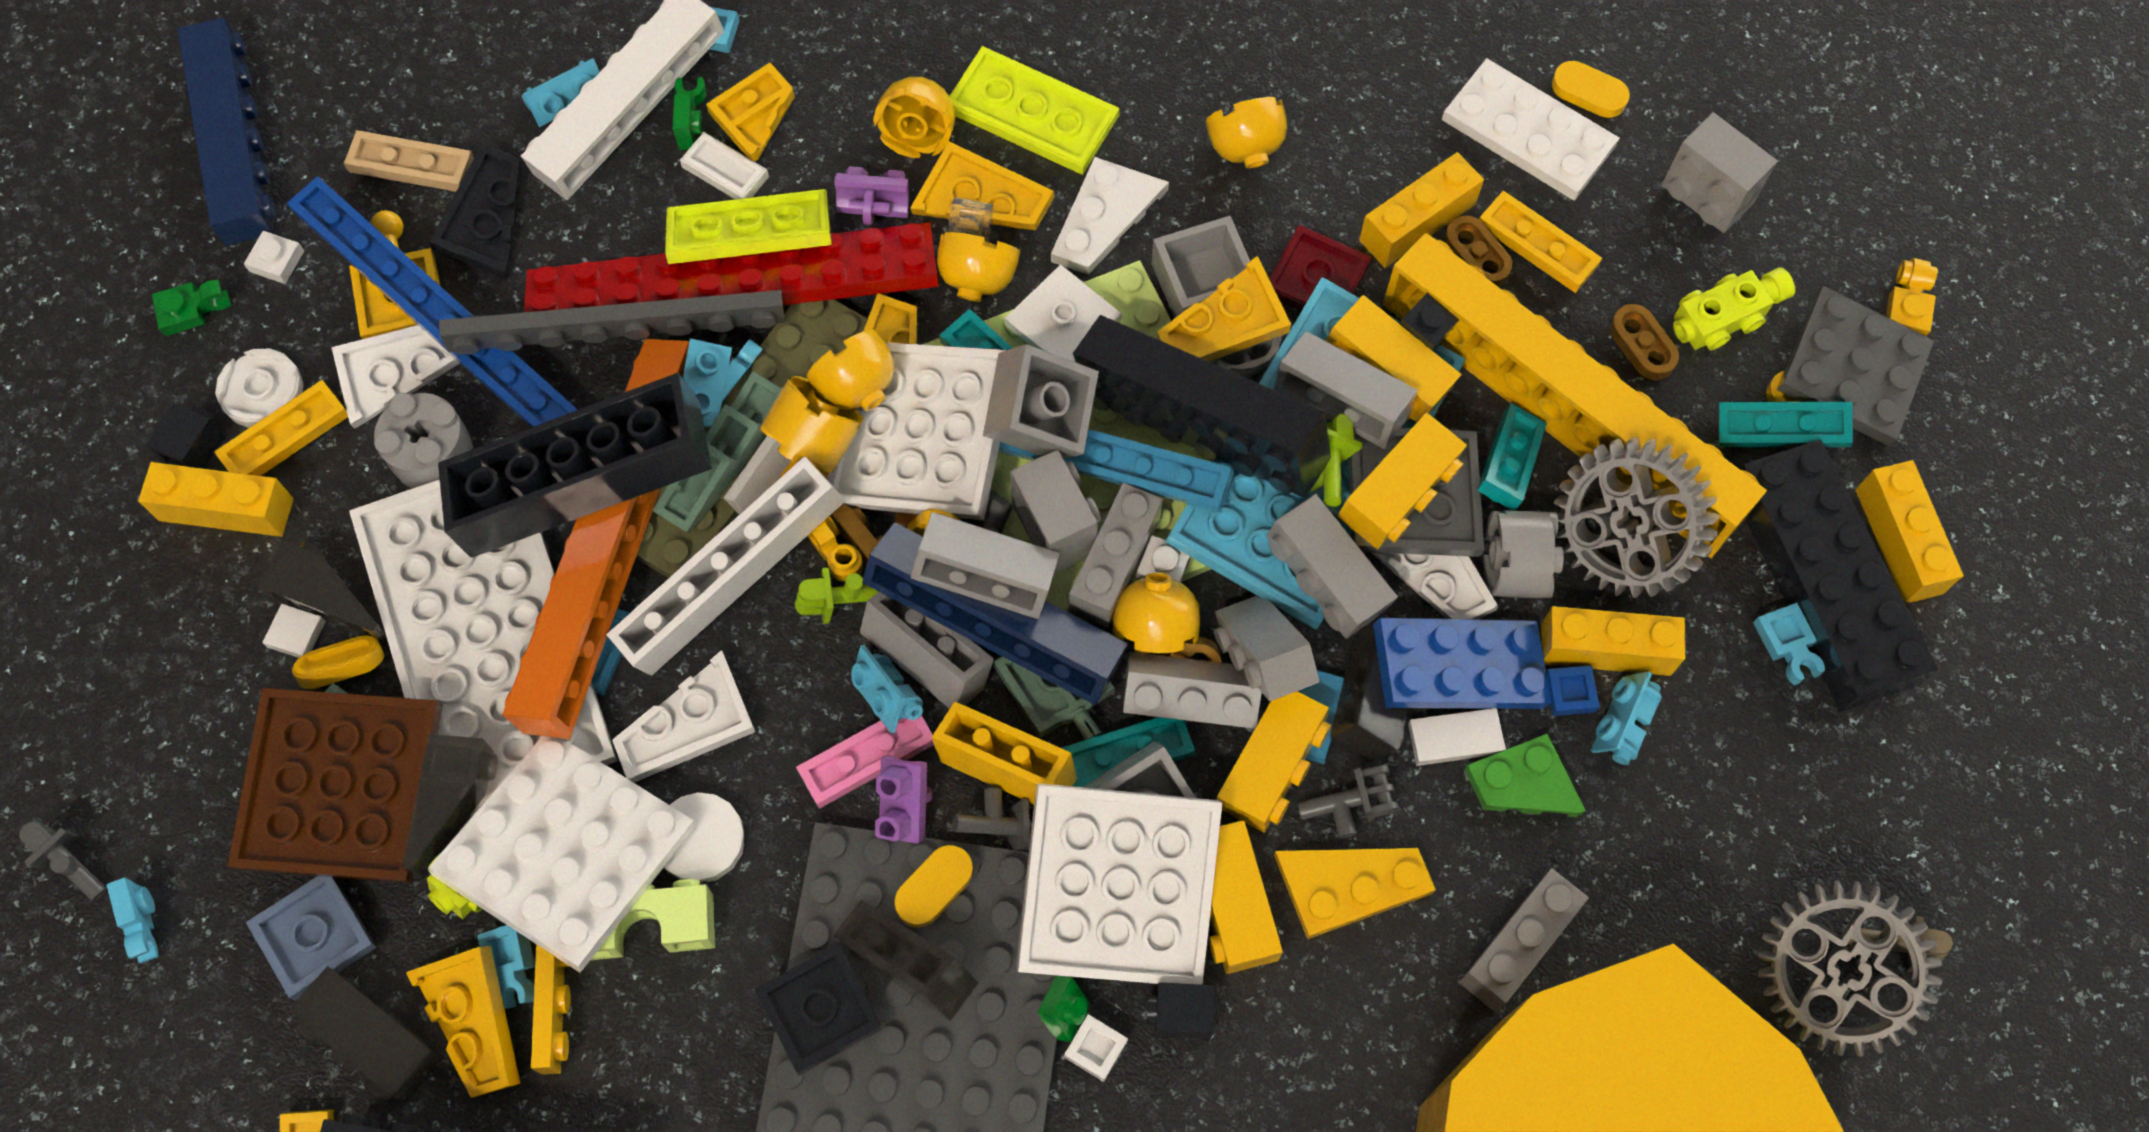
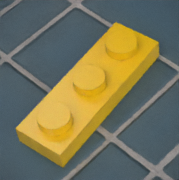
M1505 191L1500 193L1479 218L1497 240L1574 293L1587 281L1602 260V257Z
M321 380L214 451V453L228 472L261 476L348 417V414L325 382Z
M536 944L531 1068L542 1075L561 1074V1061H566L569 1053L567 1032H562L563 1013H569L571 1003L570 988L568 985H564L565 967L570 966Z

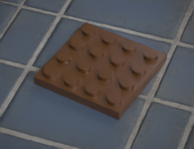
M262 688L227 867L236 870L413 883L443 704L437 700Z

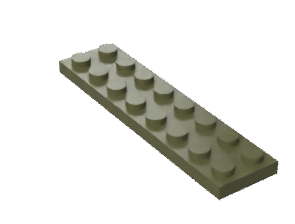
M834 299L791 304L784 314L785 322L777 323L762 342L760 347L763 350L742 379L738 381L721 405V410L725 404L731 407L752 371L780 388L792 376L808 379L807 373L812 365L829 350L836 355L841 350L847 348L843 341L863 332L868 319ZM704 427L705 434L708 433L709 427ZM767 435L764 437V439L761 441V443L759 444V446L756 448V450L754 451V453L752 454V456L749 458V460L747 461V463L745 464V466L748 464V462L750 461V459L753 457V455L755 454V452L757 451V449L760 447V445L762 444V442L765 440V438L767 437ZM745 466L691 533H687L652 511L636 559L669 579L739 515L724 499V496ZM664 486L660 489L655 505L657 504L658 500L662 496L667 486Z

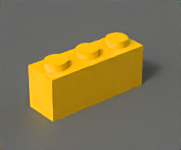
M1456 152L1368 213L1364 219L1359 241L1386 268L1401 258L1425 233L1432 236L1452 220L1475 206L1484 179Z
M1364 295L1334 325L1325 340L1417 389L1418 392L1409 416L1416 423L1426 412L1428 414L1432 412L1462 375Z
M1426 412L1349 496L1337 517L1377 550L1388 538L1395 543L1411 524L1406 519L1414 509L1422 513L1438 494L1433 489L1434 486L1441 479L1448 484L1464 465L1459 460V457L1467 444Z
M1911 460L1873 469L1857 487L1856 493L1904 603L1943 595L1964 575L1914 461Z
M150 462L138 502L158 521L283 537L294 498L277 478Z
M1552 606L1541 623V646L1545 665L1563 667L1592 666L1593 669L1631 673L1649 671L1654 675L1671 676L1685 660V618Z
M1298 691L1272 700L1217 795V800L1222 802V811L1241 821L1244 820L1246 824L1263 833L1266 832L1271 822L1278 825L1290 803L1289 800L1285 799L1287 792L1292 784L1298 787L1301 785L1310 768L1311 763L1306 761L1312 746L1320 749L1331 730L1332 725L1326 722L1329 707Z
M955 701L932 735V740L941 763L996 788H1000L1020 799H1029V803L1033 805L1037 783L1073 786L1077 780L1070 752Z
M1244 820L1220 826L1210 911V920L1215 935L1209 937V945L1215 964L1223 963L1226 974L1277 962L1283 953Z

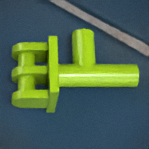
M1343 413L1334 417L1333 422L1326 423L1331 459L1310 490L1314 492L1324 485V504L1330 507L1339 506L1342 503L1341 463L1362 449V443L1354 440L1352 420Z
M822 568L820 578L806 579L800 583L795 601V609L801 615L822 614L823 624H829L834 604L867 602L879 591L863 585V578L857 573L849 574L844 586L831 587L829 568Z

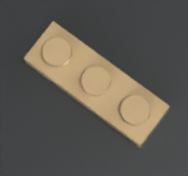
M356 130L344 165L350 173L456 192L474 157L469 150Z

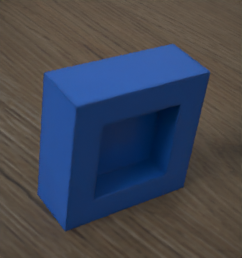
M1592 666L1548 669L1546 673L1552 704H1550L1552 716L1597 712L1600 705Z

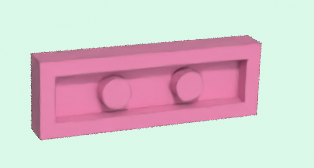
M922 716L916 720H909L908 718L898 720L896 731L892 734L880 720L798 765L796 768L817 807L820 809L880 775L881 758L888 755L907 761L934 746L933 734Z

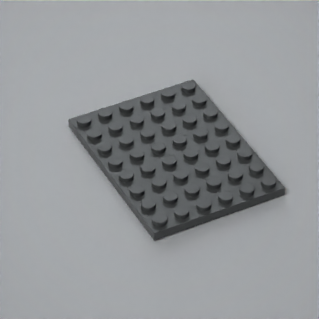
M815 822L786 972L830 947L839 944L883 1029L800 1076L794 1069L775 1031L756 1132H1044L1057 1037L1052 1035L1037 1012L1056 975L1018 972L1016 969L1029 852L924 838L920 844L900 840L890 841L877 838L874 830ZM953 845L965 850L970 856L973 865V876L969 885L930 925L916 928L905 924L899 918L895 908V896L898 889L938 848Z

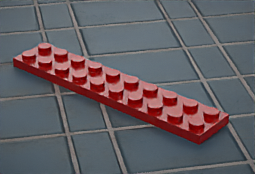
M930 222L909 223L902 226L831 233V245L676 264H668L666 254L662 253L529 269L526 274L524 312L781 290L783 305L939 287Z

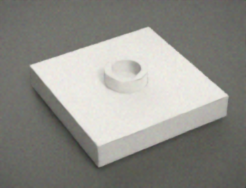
M1059 265L1005 317V325L1030 346L1075 362L1074 350L1099 315L1120 322L1122 320V313L1065 267Z

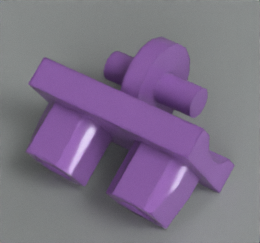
M849 166L845 174L836 173L834 180L836 212L863 214L864 225H873L875 216L908 218L909 185L903 171L888 170L884 173L883 177L868 176V172L864 168Z
M887 755L881 758L880 775L876 776V792L880 796L879 818L875 820V836L890 841L900 840L920 844L925 838L926 803L932 800V788L927 786V762L904 761Z

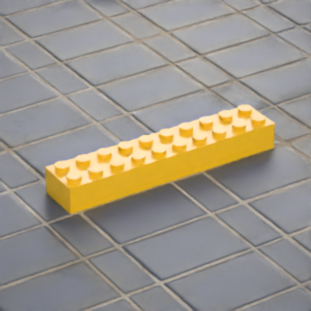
M1425 233L1394 264L1383 306L1402 320L1426 293L1431 295L1459 319L1441 345L1465 358L1462 367L1506 401L1546 422L1545 431L1580 458L1586 453L1594 456V449L1601 444H1604L1610 451L1609 445L1615 439H1621L1626 449L1628 440L1632 437H1638L1641 449H1643L1647 441L1656 439V452H1660L1668 444H1672L1673 448L1670 455L1672 459L1676 460L1684 453H1687L1688 458L1683 465L1687 470L1698 465L1701 466V470L1694 479L1697 483L1706 480L1711 481V484L1702 492L1703 497H1717V502L1707 508L1706 512L1720 515L1714 524L1706 525L1718 531L1717 537L1713 541H1704L1712 547V551L1708 555L1710 558L1716 554L1766 493L1767 490L1759 484L1758 480L1751 473L1740 470L1725 459L1718 448L1711 444H1705L1697 438L1682 421L1668 416L1656 407L1649 396L1643 392L1635 391L1623 382L1612 368L1598 363L1586 354L1584 348L1579 343L1568 340L1553 329L1549 321L1543 316L1535 315L1519 303L1514 294L1508 290L1500 289L1488 280L1478 267L1467 264L1455 255L1445 242L1436 240L1428 233ZM1616 467L1618 480L1623 484L1632 485L1631 473L1626 468ZM1649 467L1654 491L1676 486L1665 475ZM1677 500L1669 501V508L1675 516L1680 518L1687 516L1684 504ZM1686 529L1678 533L1687 539L1689 530Z

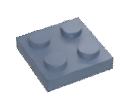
M317 876L246 922L286 994L294 1001L377 948L336 877Z

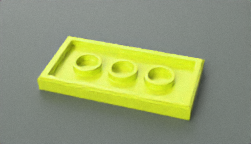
M984 46L980 48L949 96L954 106L955 117L1081 175L1086 171L1118 119L1120 109Z
M824 189L667 208L665 254L668 264L831 245L827 190Z

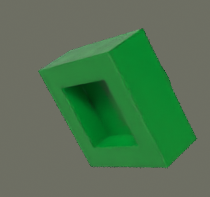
M1056 975L1037 1014L1052 1035L1057 1037V1040L1072 1042L1080 1024L1086 1017L1090 1002L1071 976Z

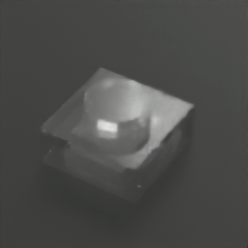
M954 197L950 207L948 232L985 237V242H989L994 204Z

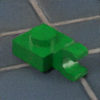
M702 77L697 78V87L692 91L685 90L682 78H677L674 84L676 94L674 95L673 131L679 150H689L696 141V134H702L701 110H695L696 106L701 104L707 96V90Z
M219 280L207 281L201 284L199 289L191 282L152 294L158 329L165 336L206 324L205 313L224 310L232 306L229 291H222Z

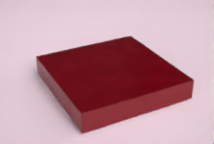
M1298 225L1269 280L1280 302L1302 311L1322 277L1354 295L1370 265L1372 257L1302 225Z

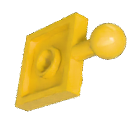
M383 210L377 212L372 217L370 223L399 249L397 240L401 237L404 228L401 218L392 211ZM431 248L405 253L408 258L440 285L436 259ZM352 265L349 266L359 332L362 339L418 325L393 302H389L388 297Z

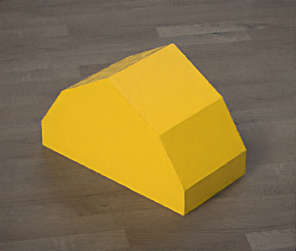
M1675 944L1530 996L1494 1026L1419 1106L1416 1132H1844L1801 1050Z

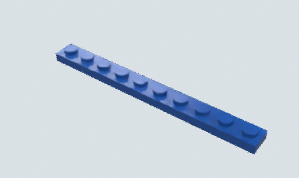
M318 176L287 202L292 212L448 352L439 334V320L474 317L469 311ZM487 348L479 349L477 353L470 355L448 352L530 427L578 410L513 351Z

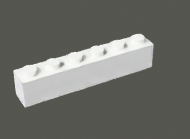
M664 0L654 16L635 31L633 38L619 52L614 53L609 58L607 65L593 80L585 83L580 94L566 108L556 114L548 128L540 136L531 140L521 157L532 174L564 199L568 200L674 87L676 79L682 78L725 33L716 11L701 0Z
M804 456L606 635L633 667L652 676L846 500Z

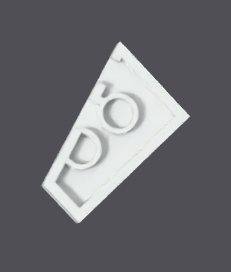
M1094 157L1052 250L1051 262L1089 275L1119 243V238L1132 224H1137L1146 215V210L1156 199L1160 200L1169 188V182Z
M419 325L332 347L349 422L354 429L383 412L389 406L394 396L401 393L412 394L460 364Z
M1372 553L1446 619L1479 620L1498 608L1496 601L1469 556Z
M722 650L710 659L711 663L696 676L688 677L678 686L679 689L659 706L654 705L612 740L627 779L633 783L755 732Z

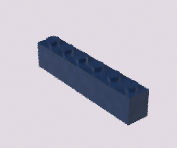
M225 17L177 28L210 226L225 246L259 238L262 231L273 234L271 218L276 217V211L270 195L265 190V185L270 184V178L263 160H260L259 152L264 151V144L259 130L254 127L253 119L258 118V111L252 96L248 95L247 87L252 86V78L247 65L242 62V55L247 54L243 37L239 31L233 32Z
M895 522L870 553L862 583L1094 705L1097 704L1117 671L1128 643L1047 601L1043 605L1039 619L911 579L910 577L923 537Z

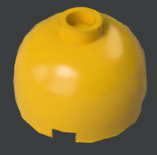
M907 77L892 83L883 93L877 104L873 121L875 126L876 124L881 131L880 139L887 147L897 154L909 158H920V153L929 154L933 152L932 156H934L946 147L955 124V111L951 98L939 84L924 77Z
M1263 97L1233 104L1234 111L1227 116H1223L1221 109L1207 117L1205 123L1213 148L1222 158L1232 163H1245L1247 169L1267 164L1269 162L1268 155L1273 154L1280 148L1285 140L1288 128L1283 101L1280 99L1276 102L1275 97Z
M945 232L940 237L937 266L939 274L945 283L958 289L957 297L981 302L982 295H995L1004 290L1010 283L1017 268L1020 250L1000 241L997 242L996 246L985 242V237Z
M874 329L860 332L844 340L843 343L847 348L841 350L836 355L829 350L808 371L807 378L811 383V387L825 403L831 406H838L841 408L840 410L845 411L856 410L860 407L864 411H870L886 399L883 392L892 382L894 361L887 344Z
M1154 572L1147 574L1145 578L1138 579L1124 588L1114 610L1112 629L1114 637L1122 641L1123 637L1128 640L1134 641L1135 650L1150 653L1178 652L1184 650L1185 641L1192 639L1193 644L1198 641L1200 631L1199 604L1191 590L1184 584L1172 579L1166 573Z

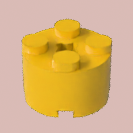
M792 376L783 385L760 430L780 443L778 451L786 458L799 462L805 456L817 467L832 473L859 430L860 424L863 421V415L858 409L845 411L840 410L841 408L838 406H831L825 403L818 396L817 392L813 390L808 379Z

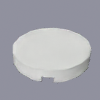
M270 348L244 352L245 356L240 357L237 361L233 358L224 366L217 378L215 394L222 410L235 423L247 428L252 427L303 393L304 383L299 369L284 353Z
M699 792L682 796L670 804L671 807L694 820L695 828L664 866L668 873L680 880L695 879L700 882H711L720 879L731 871L743 854L745 837L743 822L732 805L717 795Z

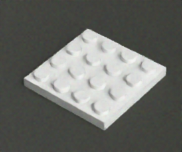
M886 343L894 361L892 382L883 392L886 399L870 411H864L862 407L858 408L863 415L860 428L835 471L829 472L827 480L846 500L844 503L850 508L857 506L860 509L920 514L927 509H938L954 514L958 518L984 520L1000 442L984 437L983 431L998 354L1006 350Z
M541 736L428 869L433 877L581 973L694 830V820L567 740Z
M1037 783L1016 966L1017 971L1154 984L1165 982L1202 985L1222 802L1219 800Z

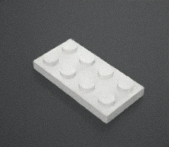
M1487 58L1446 108L1442 117V121L1574 201L1614 150L1620 139Z

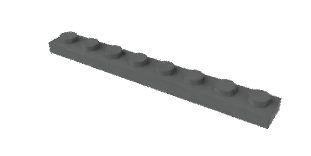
M781 290L444 319L439 320V334L448 352L470 355L477 353L479 349L487 348L514 351L520 349L522 345L532 344L557 347L563 345L566 341L583 340L587 343H601L611 337L625 336L628 339L638 340L647 338L650 334L668 333L674 336H682L691 333L692 330L700 329L726 332L732 330L734 326L752 325L755 328H769L776 323L785 322Z

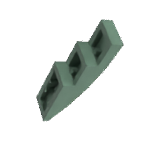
M752 371L731 407L726 404L723 406L706 434L712 469L668 485L652 511L687 533H691L722 496L766 436L760 430V427L782 388Z

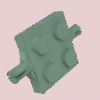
M1004 657L993 662L995 670L1040 738L1059 726L1074 722L1085 740L1102 734V731L1099 730L1088 713L1094 704ZM1109 682L1097 703L1114 694L1115 687L1111 682Z

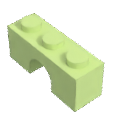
M695 879L673 882V888L655 889V886L650 884L591 960L624 957L623 941L625 933L632 924L642 919L659 921L661 926V944L669 953L715 948L713 893L706 884L700 885V881Z

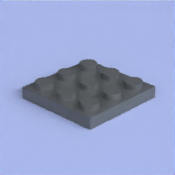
M1822 286L1815 293L1777 390L1800 402H1853V429L1890 446L1899 437L1934 341Z
M1401 428L1386 449L1354 433V440L1362 443V449L1348 458L1349 495L1360 486L1412 428ZM1449 430L1467 444L1459 457V460L1464 465L1448 484L1441 479L1434 486L1433 489L1438 494L1422 513L1414 509L1406 519L1411 524L1395 543L1388 538L1377 550L1351 529V538L1362 552L1480 557L1484 552L1481 493L1477 491L1480 476L1476 431Z

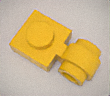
M1912 258L1910 261L1903 260L1896 275V283L1903 285V288L1895 286L1890 292L1886 317L1926 337L1931 332L1936 296L1922 293V291H1930L1933 288L1938 268L1931 266V262L1917 258Z
M828 516L807 536L825 561L827 560L831 575L836 580L845 582L849 574L857 573L860 575L862 573V556L855 546L851 544L839 545L835 537L840 532L832 518ZM845 561H850L848 564H841Z

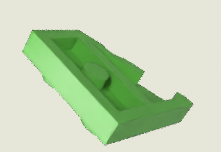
M1548 734L1471 763L1465 768L1467 777L1483 810L1505 812L1509 809H1516L1522 813L1539 815L1542 812L1567 814V817L1575 818L1581 816L1586 811Z

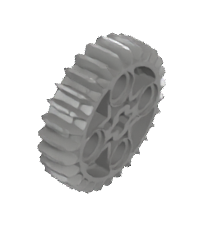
M1632 437L1628 440L1626 449L1621 439H1615L1610 443V451L1604 444H1601L1594 449V456L1590 453L1583 455L1579 460L1581 466L1574 465L1567 472L1572 480H1564L1559 486L1567 494L1560 495L1554 501L1555 505L1565 509L1557 513L1558 522L1565 523V527L1558 531L1556 538H1568L1569 544L1563 548V554L1571 552L1576 554L1577 558L1571 564V568H1576L1582 564L1588 568L1583 577L1584 580L1590 579L1595 574L1599 576V590H1602L1610 582L1615 583V596L1620 595L1627 586L1630 587L1632 598L1638 597L1643 592L1644 586L1650 597L1655 596L1659 592L1660 585L1666 592H1669L1676 586V579L1680 583H1685L1691 577L1689 569L1695 572L1702 567L1704 562L1699 556L1705 558L1712 551V547L1704 541H1713L1717 537L1718 531L1706 525L1714 524L1720 515L1706 512V509L1717 502V497H1703L1702 494L1711 484V481L1706 480L1697 483L1694 477L1701 470V466L1698 465L1687 470L1683 466L1688 458L1687 453H1684L1676 460L1670 457L1673 448L1672 444H1668L1660 452L1655 451L1656 439L1647 441L1643 449L1640 448L1638 437ZM1616 467L1626 468L1631 473L1632 485L1623 484L1618 480ZM1649 467L1665 475L1676 486L1654 491ZM1599 476V485L1604 501L1584 507L1583 499L1591 483ZM1670 500H1677L1685 505L1687 510L1685 518L1677 517L1671 512L1669 508ZM1631 512L1633 516H1641L1642 522L1639 524L1637 519H1630L1628 513ZM1586 518H1593L1600 524L1601 535L1593 534L1587 529L1585 524ZM1688 529L1689 534L1686 543L1679 554L1671 560V550L1666 535ZM1616 545L1621 566L1610 561L1597 548ZM1638 551H1646L1652 555L1655 567L1644 566L1638 559Z
M1835 880L1833 894L1827 895L1819 883L1815 884L1817 898L1812 900L1802 891L1797 892L1801 906L1796 909L1787 902L1782 904L1785 913L1789 917L1786 920L1775 916L1771 917L1770 922L1779 931L1777 935L1765 932L1762 935V939L1773 945V949L1760 950L1758 953L1760 959L1771 962V967L1758 970L1759 977L1773 978L1774 982L1764 987L1763 994L1765 996L1778 995L1780 998L1772 1005V1012L1779 1013L1787 1010L1790 1013L1784 1021V1027L1789 1029L1799 1022L1802 1025L1799 1035L1800 1040L1805 1041L1812 1033L1818 1035L1817 1046L1819 1050H1823L1828 1041L1832 1040L1835 1041L1838 1055H1843L1846 1043L1854 1044L1856 1053L1860 1057L1864 1055V1043L1868 1042L1872 1043L1879 1054L1883 1053L1881 1039L1888 1037L1896 1046H1900L1901 1041L1897 1031L1901 1028L1913 1036L1916 1035L1917 1031L1910 1020L1915 1016L1918 1019L1928 1021L1929 1015L1920 1007L1922 1002L1937 1004L1938 1002L1935 995L1926 991L1927 986L1942 985L1941 978L1928 974V969L1942 965L1941 960L1936 957H1926L1925 953L1935 948L1937 943L1934 939L1920 940L1918 937L1928 929L1927 924L1919 922L1911 926L1908 921L1914 915L1915 910L1909 906L1900 913L1897 912L1895 908L1897 907L1899 897L1892 894L1885 903L1880 901V887L1876 885L1871 889L1868 896L1862 895L1859 881H1854L1851 893H1844L1840 881ZM1832 909H1859L1841 936L1818 921L1811 919L1817 914ZM1872 916L1883 918L1888 923L1889 930L1887 935L1878 941L1866 939L1861 934L1860 928L1866 918ZM1801 929L1815 931L1820 937L1819 947L1810 953L1797 950L1792 943L1794 934ZM1898 935L1904 940L1911 957V981L1883 963V960L1896 943ZM1850 939H1853L1854 941L1850 947H1846ZM1829 940L1839 946L1834 947L1827 956L1826 970L1830 977L1825 983L1823 982L1825 978L1824 969L1816 962L1821 961L1826 956L1829 949ZM1873 952L1875 954L1872 958V962L1874 964V967L1881 973L1876 974L1871 979L1872 966L1870 964V961H1868L1867 959ZM1787 954L1815 973L1803 991L1800 1000L1793 993L1787 977ZM1858 955L1856 964L1861 973L1858 976L1849 973L1845 978L1842 977L1839 980L1841 971L1836 962L1839 959L1848 962L1852 957ZM1870 981L1867 995L1860 991V989H1863ZM1888 983L1901 985L1905 989L1904 1000L1897 1006L1882 1004L1878 1000V992L1883 985ZM1848 988H1850V992L1847 996H1845V992ZM1818 995H1827L1835 1000L1837 1004L1835 1013L1827 1018L1815 1016L1808 1006L1810 1001ZM1857 1000L1885 1017V1019L1877 1023L1862 1027L1839 1026Z

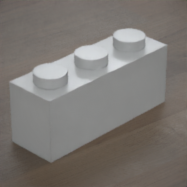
M1305 331L1280 362L1274 390L1323 411L1325 418L1331 421L1338 414L1343 413L1352 420L1355 434L1383 449L1387 448L1409 418L1418 392L1417 389L1403 381L1390 376Z
M1124 482L1122 483L1069 593L1070 613L1105 628H1110L1114 610L1122 591L1130 585L1143 558L1151 535L1154 534L1159 524L1162 512V498Z
M1317 494L1276 520L1266 535V538L1269 540L1270 549L1276 558L1287 563L1296 575V581L1301 590L1316 600L1323 609V616L1326 622L1334 630L1340 631L1345 639L1383 614L1398 598Z
M932 512L910 578L1039 619L1049 592L1059 553Z
M878 592L866 603L860 633L949 709L954 701L965 706L984 690L994 659L972 640L881 592Z
M1254 596L1215 611L1219 627L1214 629V636L1219 649L1223 654L1229 653L1237 671L1243 669L1252 689L1258 687L1269 701L1320 683L1310 643L1269 599Z
M1129 652L1124 687L1123 713L1255 729L1262 692L1258 687L1252 689L1243 669L1237 671L1233 664Z
M1551 868L1537 883L1459 983L1496 1013L1509 1001L1589 897Z

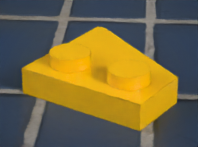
M768 63L708 102L706 106L708 113L747 158L756 162L794 100L795 95L792 86L771 63Z

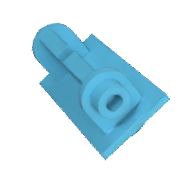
M593 58L586 62L581 60L578 62V66L533 89L531 87L526 89L527 92L523 93L521 97L527 108L531 110L539 127L553 121L556 114L566 108L580 94L585 83L593 80L600 73Z
M690 338L683 380L700 402L704 427L711 428L721 410L732 348Z
M860 645L856 664L852 667L851 681L891 734L895 733L898 720L907 718L909 720H916L922 715L923 701L915 694L909 684L902 685L904 678L888 656L881 655L880 653L872 655L865 645Z
M1651 672L1623 676L1615 685L1612 691L1613 700L1607 714L1596 728L1597 737L1591 749L1592 753L1612 751V759L1622 765H1628L1630 760L1637 758L1646 731L1635 725V720L1644 726L1650 725L1662 698L1659 693L1661 687L1649 681L1652 676Z

